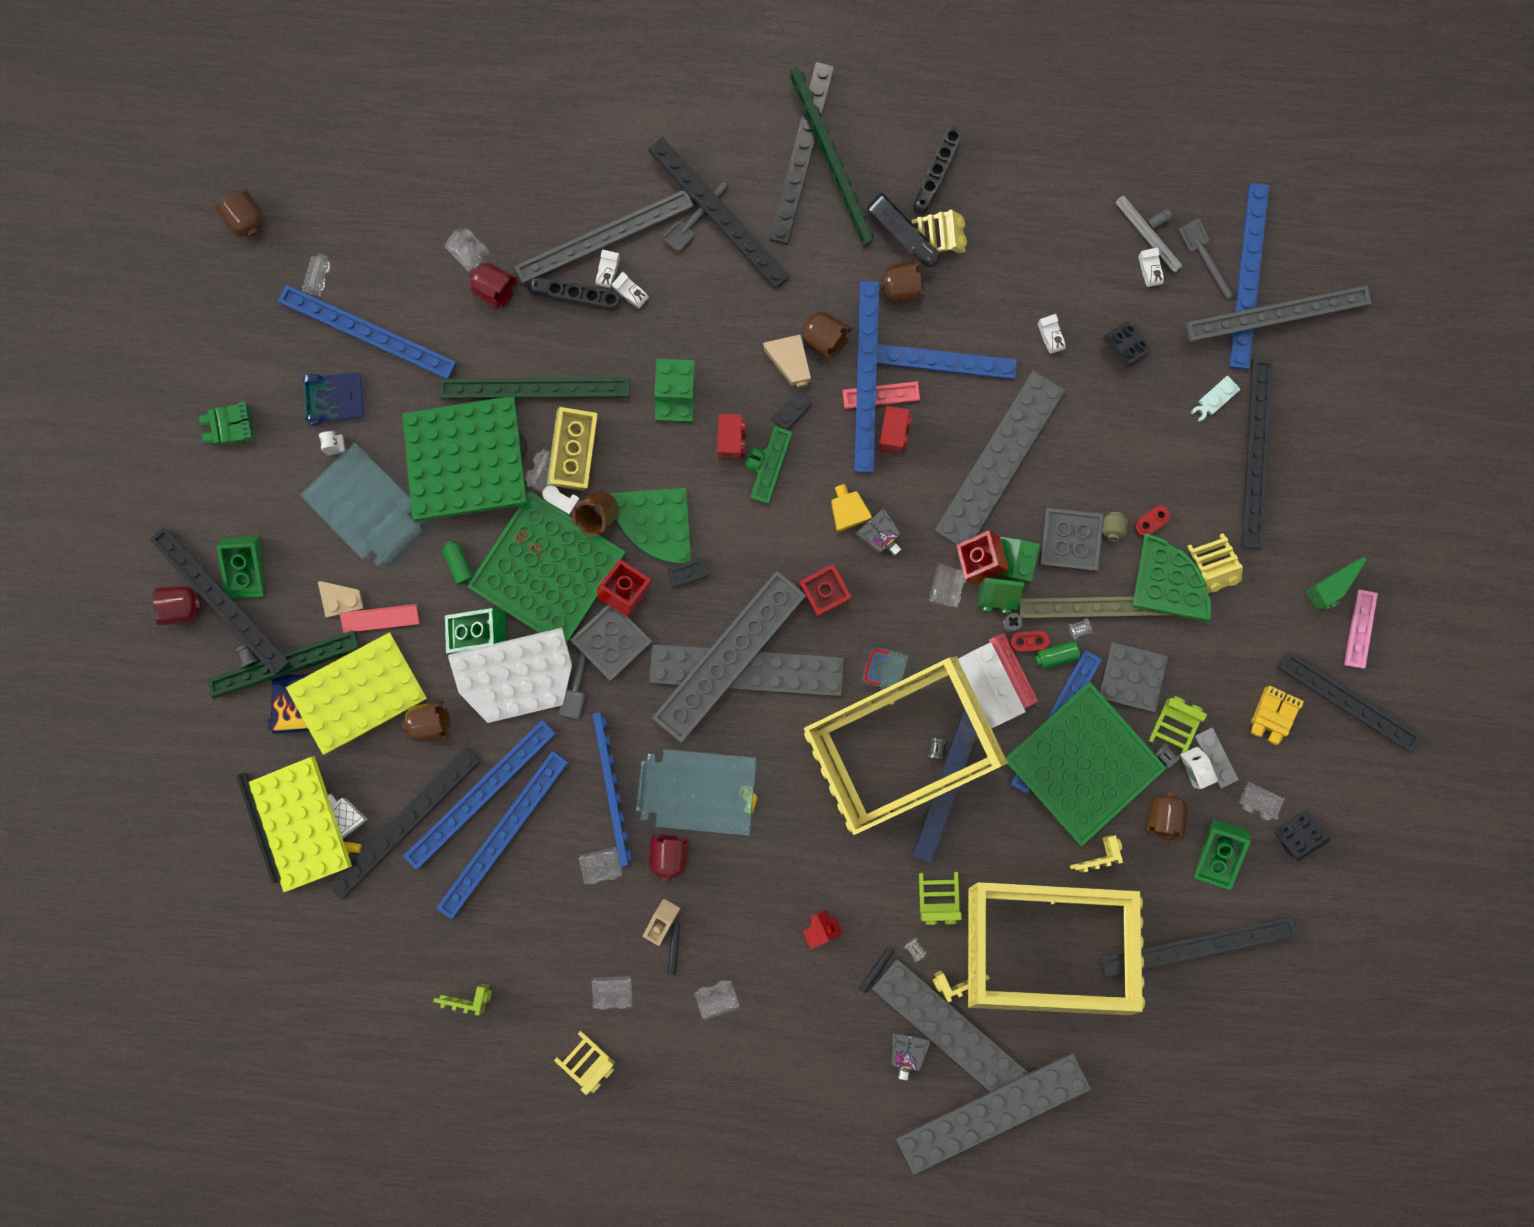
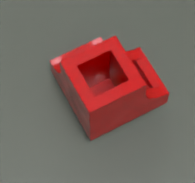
M826 909L811 916V926L803 931L811 949L827 943L842 934L835 916L829 917Z

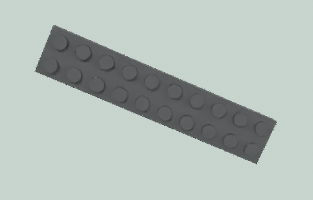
M1032 371L934 532L955 545L977 535L1065 389Z
M776 571L652 718L682 743L806 595Z
M652 644L649 683L680 685L710 648ZM758 652L728 689L841 696L844 658Z
M898 959L894 961L872 987L873 991L990 1092L1028 1074L1023 1067Z
M1072 1052L896 1137V1141L914 1175L1091 1090Z

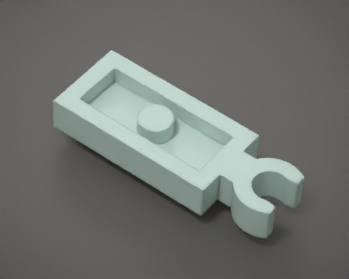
M1227 375L1198 401L1202 406L1195 407L1191 414H1194L1196 411L1201 412V417L1198 421H1202L1206 417L1207 412L1210 415L1214 414L1240 388Z

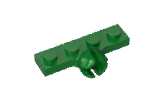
M774 426L766 449L762 450L754 447L749 451L747 456L750 458L746 459L745 467L757 473L750 495L751 499L769 504L792 435L791 431Z

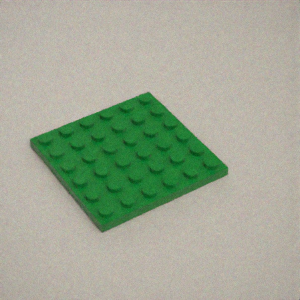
M503 397L402 413L411 511L414 522L527 504L515 397Z
M529 491L527 494V504L519 506L467 587L538 633L562 628L567 644L597 599L596 595L599 584L618 560L623 559L626 552L600 535L590 537L582 534V530L578 525H574L572 517ZM520 531L525 532L526 535H527V538H525L524 534H519V532H520ZM516 534L518 535V537H517L518 540H520V541L524 540L525 542H524V543H519V542H517L516 539H515V535H516ZM533 544L534 547L532 548V552H531L529 549H530V546Z
M1087 682L1005 757L1008 766L1081 847L1167 769L1091 682Z

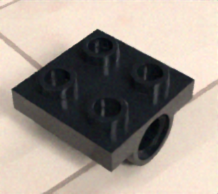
M1128 321L1103 337L1104 341L1126 368L1132 366L1151 351L1147 343Z
M1307 810L1274 831L1285 851L1298 862L1331 841L1330 836Z

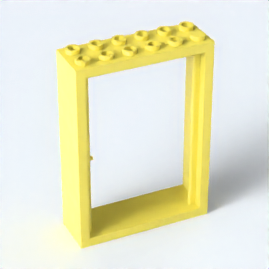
M957 656L949 657L804 728L805 738L814 749L812 752L815 759L822 766V775L825 779H828L830 792L833 796H836L838 809L841 814H844L847 820L846 826L853 835L1008 763ZM949 675L988 757L867 814L829 733L888 704L893 705L894 701Z
M979 882L970 887L968 906V1008L1133 1015L1142 1012L1145 1006V999L1142 996V989L1144 987V977L1142 976L1144 958L1141 956V949L1143 948L1144 941L1141 936L1143 918L1140 917V909L1142 908L1143 900L1140 897V891ZM986 898L1051 902V904L1060 902L1124 906L1125 998L986 991Z

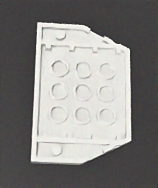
M562 628L466 650L448 656L458 692L487 723L563 704L572 662Z

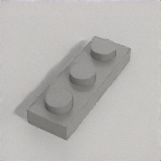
M1210 728L1195 735L1194 738L1199 748L1209 757L1218 779L1217 784L1219 788L1238 781L1214 729Z

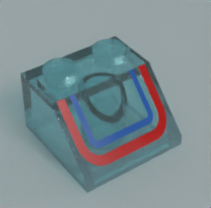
M871 646L860 683L883 690L900 682L909 656Z

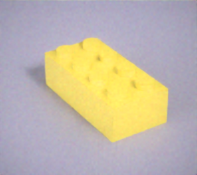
M559 407L556 413L547 485L580 491L587 489L597 413Z

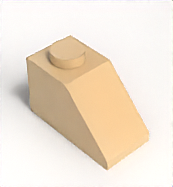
M663 899L642 937L660 946L680 908Z

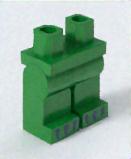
M246 402L210 409L207 414L199 416L202 427H211V432L202 433L205 444L223 446L255 441L250 407Z

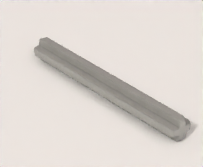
M1125 196L1120 197L1116 201L1117 206L1152 248L1159 249V256L1173 272L1178 271L1182 264Z

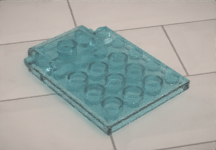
M355 442L300 494L362 559L374 551L377 557L373 562L377 566L382 562L389 565L423 531L420 525L424 521L414 522L409 516L412 513L410 497Z
M664 749L663 761L655 762V754H647V761H641L636 811H642L641 819L649 820V812L657 813L656 827L750 836L757 758Z

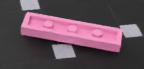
M1364 590L1356 591L1344 662L1345 666L1365 669L1378 593Z

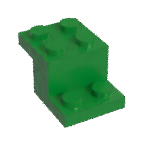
M656 359L655 421L693 423L695 395L694 360Z

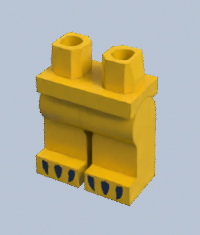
M1272 686L1265 687L1254 717L1251 720L1253 724L1251 734L1262 737L1264 731L1267 730L1271 732L1267 741L1274 745H1279L1283 737L1288 735L1298 710L1302 707L1304 701L1289 694L1285 695V692Z

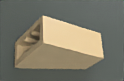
M801 335L763 343L766 354L792 386L800 388L807 386L811 382Z

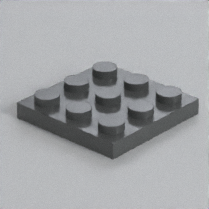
M1046 508L1040 565L1098 571L1104 514Z
M610 605L604 607L570 640L610 682L652 643L627 616Z
M1111 642L1100 686V694L1109 702L1155 712L1168 656Z

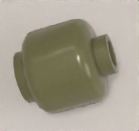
M1111 512L1104 517L1102 533L1108 540L1117 542L1127 535L1128 519L1123 513Z

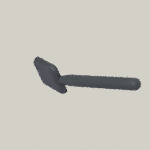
M722 182L713 193L719 198L727 189L728 184ZM699 207L685 225L677 221L662 235V238L676 251H679L693 238L694 233L690 228L702 217L704 212Z
M1200 218L1179 228L1190 251L1199 250L1227 299H1231L1233 294L1208 251L1203 246L1209 242V237Z
M581 652L572 690L566 689L563 704L559 709V715L575 719H581L585 701V693L578 691L587 660Z

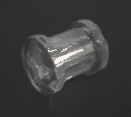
M1087 618L1076 624H1068L1073 640H1077L1082 635L1093 633Z
M917 936L903 946L914 957L913 961L915 963L928 954V950H924L918 942Z

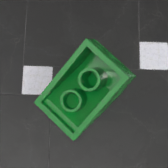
M260 535L222 538L216 545L225 593L231 599L264 597V564Z
M1000 537L1009 571L995 577L1030 584L1040 544Z
M1365 556L1305 590L1317 610L1322 608L1327 610L1340 603L1339 599L1345 596L1366 562Z
M985 578L979 587L977 607L982 608V611L993 612V609L1001 610L1003 614H1012V611L1016 612L1023 592L1024 582Z
M489 608L445 615L446 653H458L507 641L505 611Z
M1212 819L1193 878L1231 890L1251 842L1250 831Z

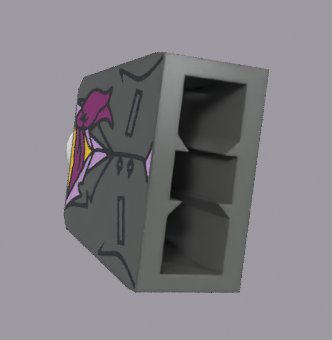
M884 509L856 533L860 540L879 554L887 549L895 556L902 550L895 541L900 536V532Z
M892 1031L891 1064L899 1067L897 1078L909 1080L911 1070H920L930 1044L928 1038Z

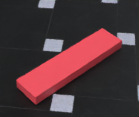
M918 381L876 386L875 406L920 401ZM857 388L843 390L845 410L856 409Z
M417 604L342 612L340 614L343 633L353 630L355 632L420 624Z
M1002 633L989 639L1024 709L1037 703L1038 700L1005 634Z

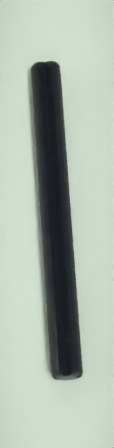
M238 774L236 778L271 882H280L281 877L251 792L248 774Z

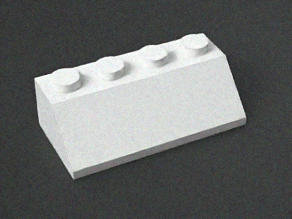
M991 642L958 659L991 728L1026 712Z

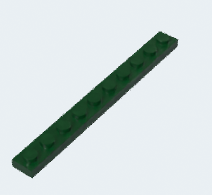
M799 67L793 68L789 74L790 80L863 247L867 246L873 240V232L870 227H867L865 213L862 209H859L857 204L859 202L858 197L850 188L851 181L848 175H845L843 172V162L840 158H837L835 144L833 141H830L827 135L829 134L828 128L825 123H822L820 109L818 106L815 107L813 93L805 84L806 77L803 72H800Z
M630 378L440 379V398L630 397Z

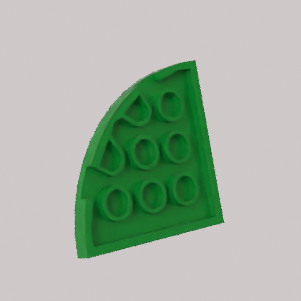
M686 488L610 493L618 504L619 512L616 519L619 525L638 548L652 557L670 563L683 564L691 561Z
M1145 534L1132 607L1209 622L1211 616L1210 597L1208 596L1206 582L1195 563L1182 550H1178L1168 544V541Z

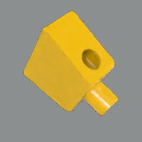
M846 484L835 487L838 498L833 499L831 504L837 532L866 523L872 519L857 491L848 493Z

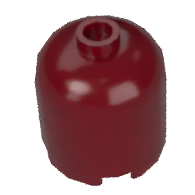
M483 263L474 268L470 273V290L472 293L496 310H499L500 306L504 308L510 302L514 295L511 291L514 286L517 287L518 279L491 263Z
M189 587L154 588L153 607L154 611L158 610L159 618H155L158 626L190 622L196 617L197 609H201L200 598H196L195 592Z
M653 834L649 859L651 872L660 876V880L671 881V878L681 876L686 867L690 839L684 838V841L678 840V836L659 834L658 838Z

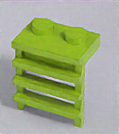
M1175 696L1174 699H1166L1148 741L1153 742L1156 736L1182 748V753L1188 750L1199 723L1205 720L1207 714L1202 712L1203 709L1201 707L1186 705L1185 700ZM1164 716L1191 727L1190 734L1162 722ZM1162 726L1188 738L1186 744L1184 745L1157 732L1159 727Z
M954 872V880L923 881V873H919L920 920L925 921L926 925L937 924V921L944 920L945 924H957V920H961L958 872ZM954 884V891L924 892L923 885ZM924 896H955V903L924 904Z
M488 984L477 986L474 1002L440 995V998H434L433 1002L440 1003V1008L450 1005L454 1011L464 1008L463 1013L473 1010L476 1011L475 1015L479 1016L485 1012L486 1004L491 1000L492 990H489L490 985Z

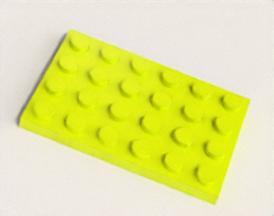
M390 632L286 687L323 756L427 700Z
M315 756L249 782L269 846L275 859V864L281 877L280 883L283 892L352 867Z

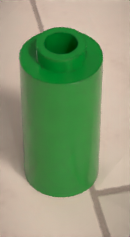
M450 541L444 544L442 552L456 585L471 581L474 576L460 543Z
M1075 641L1037 651V656H1035L1037 666H1041L1043 670L1080 659L1079 649Z

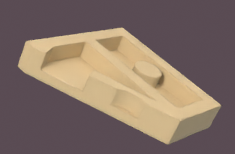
M322 581L318 582L326 618L338 616L342 612L364 609L360 590Z

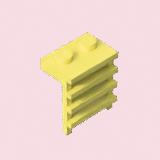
M949 210V212H939L936 215L930 214L927 217H917V219L912 220L913 224H918V230L924 236V222L928 221L930 243L939 252L953 250L958 254L965 252V246L967 245L963 232L965 221L959 213ZM935 219H939L941 247L937 248Z
M1224 533L1220 534V540L1193 549L1192 545H1188V550L1206 582L1208 593L1217 592L1221 588L1229 585L1234 586L1242 581L1243 567L1239 563L1238 557L1234 554L1233 548L1229 545ZM1224 545H1225V547H1226V548H1224V549H1221V550H1218V551H1216V552H1213V553L1204 555V556H1202V557H1199V558L1197 557V555H1199V554H1201V553H1204V552H1207V551L1216 549V548H1218V547H1221V546H1224ZM1226 555H1230L1229 558L1220 560L1218 562L1206 566H1202L1203 563L1212 561L1214 559Z
M1113 835L1102 837L1107 856L1070 865V869L1088 872V867L1099 869V864L1111 866V861L1113 863H1123L1120 850H1122L1120 839H1116V836Z
M942 971L934 973L935 979H933L935 987L939 992L942 991L948 1002L952 1001V996L957 994L958 997L963 996L961 992L966 989L968 990V980L950 988Z
M580 1031L578 1035L583 1038L581 1043L563 1062L558 1057L554 1061L582 1086L581 1091L587 1095L590 1091L594 1093L601 1085L599 1081L603 1076L607 1079L614 1071L612 1066L615 1064V1061ZM587 1042L592 1048L570 1070L566 1064ZM596 1050L600 1057L579 1078L575 1074L576 1070Z

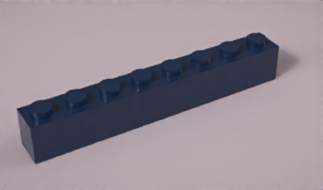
M965 709L962 711L939 780L964 769L977 733ZM958 787L931 799L912 856L932 863Z

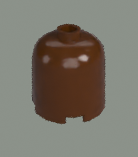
M246 188L242 193L236 190L223 198V204H216L215 209L234 235L238 237L247 235L252 237L259 232L258 229L262 225L263 215Z
M921 262L897 264L886 268L883 279H880V289L885 291L888 299L891 301L924 300V294L920 295V291L924 289L922 271H918Z
M818 312L812 317L809 316L803 324L805 326L803 332L805 341L829 360L833 359L832 354L834 352L839 353L849 339L846 337L847 332L850 333L852 331L851 327L826 312Z
M593 492L573 508L572 520L574 525H578L584 535L590 537L598 536L617 518L619 512L617 501L607 492Z
M437 701L413 706L406 712L404 721H402V729L411 740L425 742L449 738L450 733H447V727L451 726L448 709L442 706L444 702Z
M1167 792L1166 795L1156 797L1150 806L1145 832L1147 834H1150V831L1155 832V837L1174 840L1175 836L1179 837V840H1184L1188 815L1187 804L1182 799H1179L1175 793Z

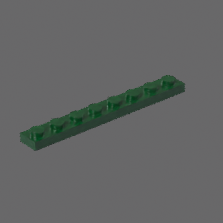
M353 630L283 654L290 664L277 676L261 661L208 679L211 697L216 699L352 653L359 649L356 633Z

